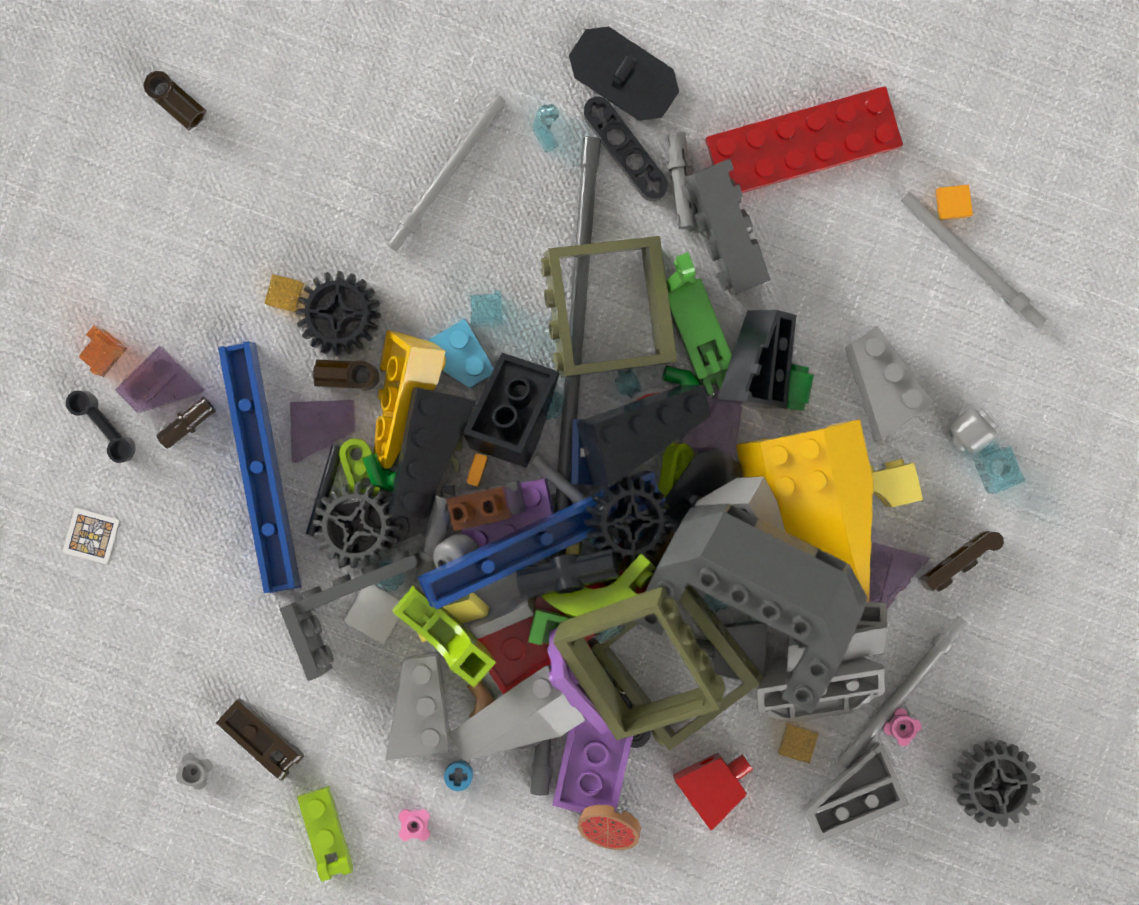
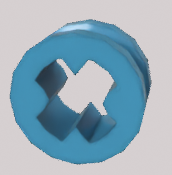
M456 760L450 763L444 774V781L447 787L453 791H463L468 788L473 778V769L466 761ZM456 768H462V773H467L468 778H463L461 783H455V778L450 777V774H453Z

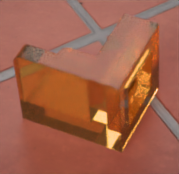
M93 325L86 334L91 339V342L81 352L79 358L91 367L89 371L94 375L104 377L128 348L105 329Z

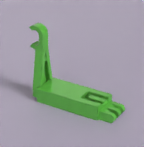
M687 252L676 257L677 261H674V265L677 271L666 280L670 312L698 381L702 380L709 399L716 397L712 385L716 384L720 392L732 354L702 280L695 277V268Z

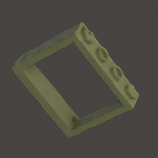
M660 236L549 248L543 253L544 258H541L542 268L540 270L542 277L547 278L548 289L544 290L546 308H551L553 320L549 321V334L551 340H555L557 352L553 353V363L556 365V372L560 371L561 378L677 362ZM641 249L656 355L574 365L560 259Z
M689 584L680 599V603L743 683L723 697L720 710L697 716L676 733L670 725L652 730L656 741L662 746L665 745L669 751L760 685L764 678L697 590ZM629 621L618 626L591 649L603 669H607L614 678L613 684L621 694H626L633 703L632 708L651 703V700L609 647L638 624L634 621Z
M663 586L560 622L552 642L616 740L720 710L725 692L724 681L720 675H716L707 652L704 649H700L691 626L688 623L685 624L679 614L676 601L668 596ZM655 613L699 685V688L629 709L583 637Z

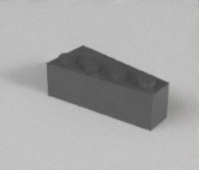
M728 159L685 177L687 184H684L683 188L690 203L694 201L698 210V214H695V219L700 231H706L710 243L706 244L710 258L713 262L717 260L721 272L718 273L720 284L724 291L729 290L730 294L736 295L771 279L758 241L750 239L749 234L753 233V225L747 212L744 209H740L739 203L742 202L741 197L743 195L739 184L730 179L728 172L734 170L731 159Z

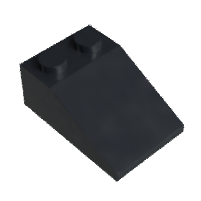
M501 353L463 432L470 449L527 468L542 434L560 375L559 371L556 372L554 369Z

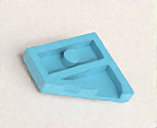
M465 318L427 340L445 350L446 364L443 372L471 389L490 378L494 367Z

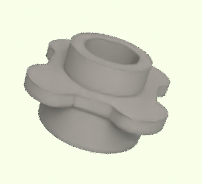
M188 753L182 758L183 765L176 774V779L180 784L194 786L197 790L203 789L207 784V773L212 770V763L208 759L200 760L195 758L194 754ZM192 769H196L197 774H193Z

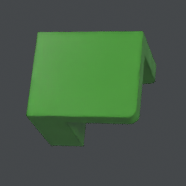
M536 607L528 642L538 645L542 643L550 644L549 631L558 628L560 622L573 617Z

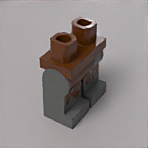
M520 480L461 493L458 497L446 499L453 531L511 519L513 515L526 512Z

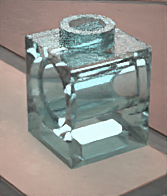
M998 443L993 444L982 450L981 456L973 459L987 494H996L1025 482L1011 446L1000 448ZM995 459H999L1003 464V471L999 476L992 471V463Z

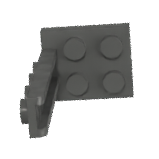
M406 550L390 557L392 563L380 567L379 562L361 569L362 576L351 579L350 574L344 575L331 581L333 584L332 588L322 591L321 587L317 586L302 592L304 599L280 608L308 681L318 678L333 668L331 662H334L330 647L327 644L324 645L319 633L322 632L320 621L316 615L312 616L310 610L418 567L421 564V558L418 553L410 556L409 551Z

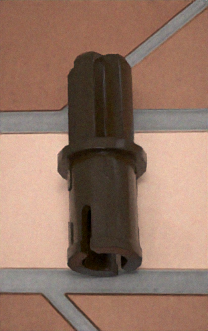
M203 396L201 400L183 414L181 412L177 413L178 418L157 433L156 437L165 448H171L189 432H196L195 428L211 414H214L216 410Z

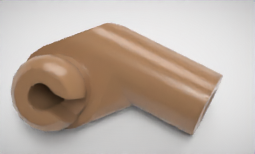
M482 680L475 688L470 684L467 685V688L476 699L474 710L469 716L471 718L494 702L495 699Z

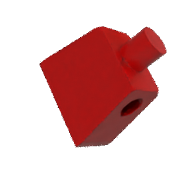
M715 753L676 772L673 777L711 831L747 795L739 780L753 771V768L743 754L727 765L720 754Z

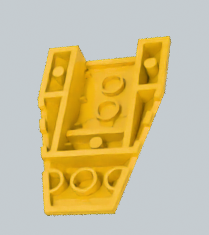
M857 419L832 424L826 428L768 440L763 438L735 444L743 478L765 477L777 500L786 533L848 563L867 595L866 602H869L874 480L861 420Z

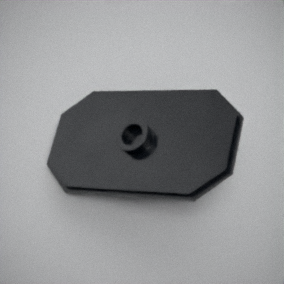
M609 26L586 29L569 54L573 75L576 80L638 121L662 118L679 93L673 68Z
M718 447L696 453L665 497L666 501L662 502L670 506L663 515L670 516L672 519L671 522L664 523V528L669 529L671 527L676 533L690 508L696 507L695 504L698 500L732 480L741 478V464Z

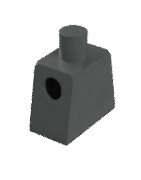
M759 620L724 624L728 632L764 676L767 624ZM695 639L700 649H704L707 652L709 659H711V667L717 675L739 679L710 640Z

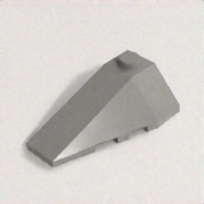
M765 477L736 478L701 498L695 504L696 507L729 503L785 531L777 500Z
M551 664L519 683L448 733L464 761L560 737L585 721L583 714L576 707H572L569 704L566 696L559 689L556 690L552 686L549 678Z

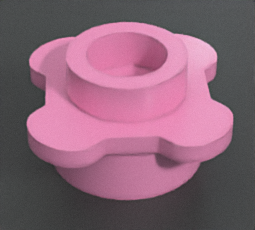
M898 708L890 722H886L883 726L884 733L894 736L901 746L909 745L910 740L921 730V722L908 716L907 711L903 708ZM901 724L905 725L903 730L899 728Z
M404 809L400 812L401 830L399 831V837L401 840L408 841L410 838H419L421 841H425L429 838L430 831L427 826L430 814L426 809L412 811ZM413 822L417 823L416 828H413L411 826Z

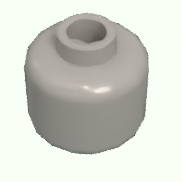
M969 408L951 423L950 431L954 436L949 440L961 453L968 450L971 454H979L997 438L995 429L999 426L982 408L978 411Z
M454 534L435 548L433 554L435 567L438 568L478 549L479 546L471 537L465 534Z

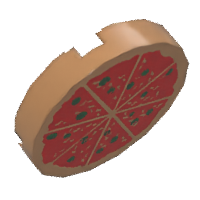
M593 805L586 807L582 811L577 828L580 834L589 842L611 850H626L638 844L642 827L639 821L629 812L624 810L622 814L614 812L615 807L610 805Z

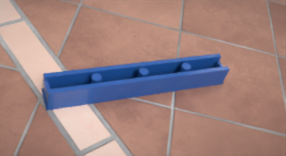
M247 341L243 342V344L228 347L221 346L218 347L263 592L274 593L301 587L256 343Z
M645 470L631 477L633 482L636 478L644 480L645 485L648 483L655 485L654 493L660 492L654 480L656 476L653 471ZM601 491L598 492V493H596V494H594V495H597V496H600V497L603 496V494L601 493ZM634 495V501L638 503V511L643 512L647 510L643 500ZM589 496L417 577L430 607L439 609L517 572V570L523 569L588 538L586 534L593 527L585 525L584 521L592 518L593 514L588 513L586 508L588 506L595 508L597 503ZM618 501L611 507L608 515L613 514L617 510Z

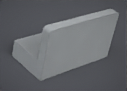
M517 572L473 592L489 606L487 617L473 620L471 630L477 639L534 615L536 597L521 598L516 581Z

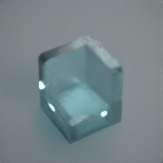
M501 290L494 291V294L470 295L472 315L470 321L473 328L504 326Z

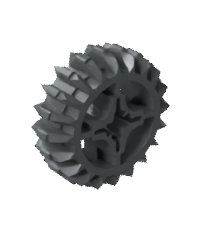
M361 482L355 484L354 492H352L351 486L348 483L343 484V495L337 488L332 489L331 494L335 500L323 497L321 500L328 508H316L315 510L318 515L323 516V520L313 521V526H322V532H316L314 538L324 537L326 541L319 545V549L324 550L328 547L332 549L327 555L329 560H332L339 554V566H344L347 559L350 558V567L352 569L357 568L359 559H361L364 567L369 566V556L376 563L380 562L382 558L378 552L379 550L385 554L391 552L390 547L385 542L396 543L398 540L395 536L389 535V532L400 530V525H390V519L399 517L387 512V509L390 508L391 500L382 504L381 501L386 493L380 491L374 497L375 486L369 485L365 493H363V484ZM354 498L361 499L359 506L356 507L350 516L336 512L344 502ZM370 504L377 510L380 516L381 530L372 525L368 519ZM359 517L362 520L360 523L364 525L363 528L368 530H359L353 533L351 531L353 527L350 528V523L346 521L357 520ZM332 521L344 530L343 546L340 545L333 534ZM362 535L378 539L366 551H352L354 544H357L358 539Z
M986 740L984 749L979 744H974V755L968 751L963 752L964 757L968 760L965 764L960 761L956 762V766L962 772L952 774L953 779L961 783L952 788L955 793L961 794L956 800L959 805L965 806L964 812L968 816L974 815V820L978 823H983L986 820V824L990 827H994L997 821L1002 827H1007L1008 818L1014 823H1019L1018 814L1020 812L1025 816L1030 815L1029 810L1025 807L1028 803L1034 806L1037 805V801L1031 798L1032 794L1041 793L1040 788L1033 785V783L1041 779L1038 774L1032 773L1036 768V764L1032 761H1027L1029 755L1026 752H1019L1018 746L1010 744L1007 747L1006 742L1003 740H998L996 746L992 741ZM998 759L1009 760L1014 765L1017 775L1004 773ZM984 766L983 774L975 778L978 771ZM996 778L1001 779L1000 785L997 784L998 787L996 789L992 788V783H996L994 780ZM1017 789L1014 796L1008 801L1009 794ZM975 792L989 794L990 799L994 802V807L981 805L975 796Z

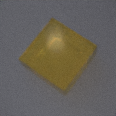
M272 274L264 304L296 313L299 305L298 298L301 297L304 283Z
M787 723L778 750L779 755L810 764L819 733Z

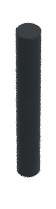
M331 445L305 533L307 535L314 536L320 530L321 526H313V521L323 520V516L318 515L315 510L316 508L326 509L327 507L321 499L323 497H330L340 463L339 452L341 446Z

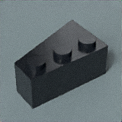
M747 310L717 400L755 408L787 409L797 315L780 310Z

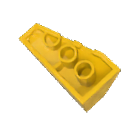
M393 330L386 331L381 355L380 370L385 371V384L383 389H378V399L381 400L383 411L382 416H379L376 420L374 453H377L381 465L384 468L390 469L401 450L412 389L418 387L434 391L446 364L445 350L435 343Z

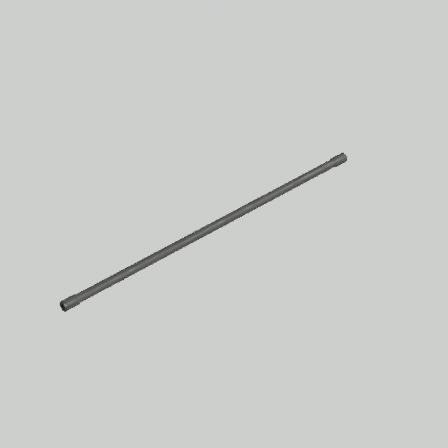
M596 137L582 138L581 181L575 245L591 244L596 176L599 167L601 139ZM590 255L574 257L569 318L574 365L582 364ZM580 376L566 377L564 380L557 471L570 483H572L573 419H577ZM557 487L554 513L570 506L571 501ZM566 548L550 555V560L566 555ZM551 739L544 740L535 746L530 794L539 796L549 795Z

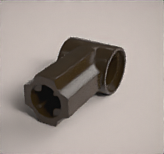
M153 71L144 79L143 86L147 95L188 131L197 127L203 120L207 112L206 109L179 87L166 73ZM159 84H168V89L164 94L155 95V89Z
M316 359L313 367L315 387L367 391L375 388L380 378L377 368L362 360ZM366 367L369 370V379L365 383L359 384L356 374L361 368Z

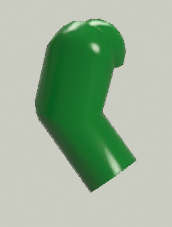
M667 365L664 368L663 381L680 385H701L691 371Z
M377 453L363 457L362 460L372 485L392 492L396 472L382 468Z

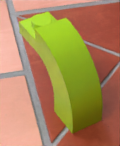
M640 554L613 584L601 589L585 588L568 594H557L554 592L545 594L542 597L566 615L576 617L636 596L637 594L634 591L638 587L642 589L650 582L654 575L652 571L656 567Z
M414 585L393 608L392 611L397 617L431 643L445 658L449 668L474 688L496 663L487 648L462 623L443 607L439 609L430 607L425 594Z

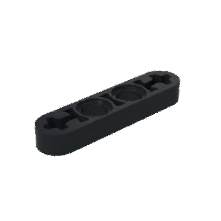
M600 96L590 98L584 106V119L597 138L601 139L603 146L640 195L650 202L661 200L668 188V182L664 174L612 105ZM593 106L597 109L604 108L603 117L607 123L611 118L614 120L607 124L603 131L599 129L603 127L602 120L598 116L591 117ZM613 129H619L624 133L625 140L619 145H613L607 139L608 133ZM631 154H638L643 158L644 164L640 169L633 170L627 166L626 158ZM648 167L652 170L647 175L653 183L657 181L661 183L658 188L659 193H656L654 190L650 192L646 190L648 181L644 176L640 181L636 178L643 175Z

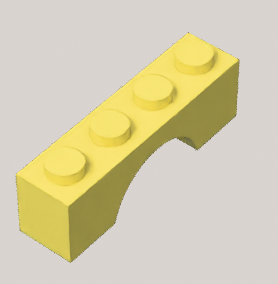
M904 459L885 462L886 469L874 471L873 466H871L874 480L873 494L881 500L885 507H896L923 500L915 463L905 464Z

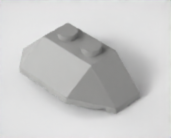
M864 657L842 661L812 714L782 699V695L787 688V681L792 671L787 672V658L780 659L767 672L760 685L756 687L758 713L768 714L775 719L788 723L852 713L867 704L875 696L879 697L884 694V667L882 664Z

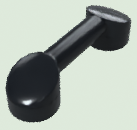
M84 390L71 392L66 398L68 411L76 416L87 415L110 441L107 446L108 457L116 463H124L131 460L136 451L135 442L132 438L123 437L98 409L99 403L94 394Z

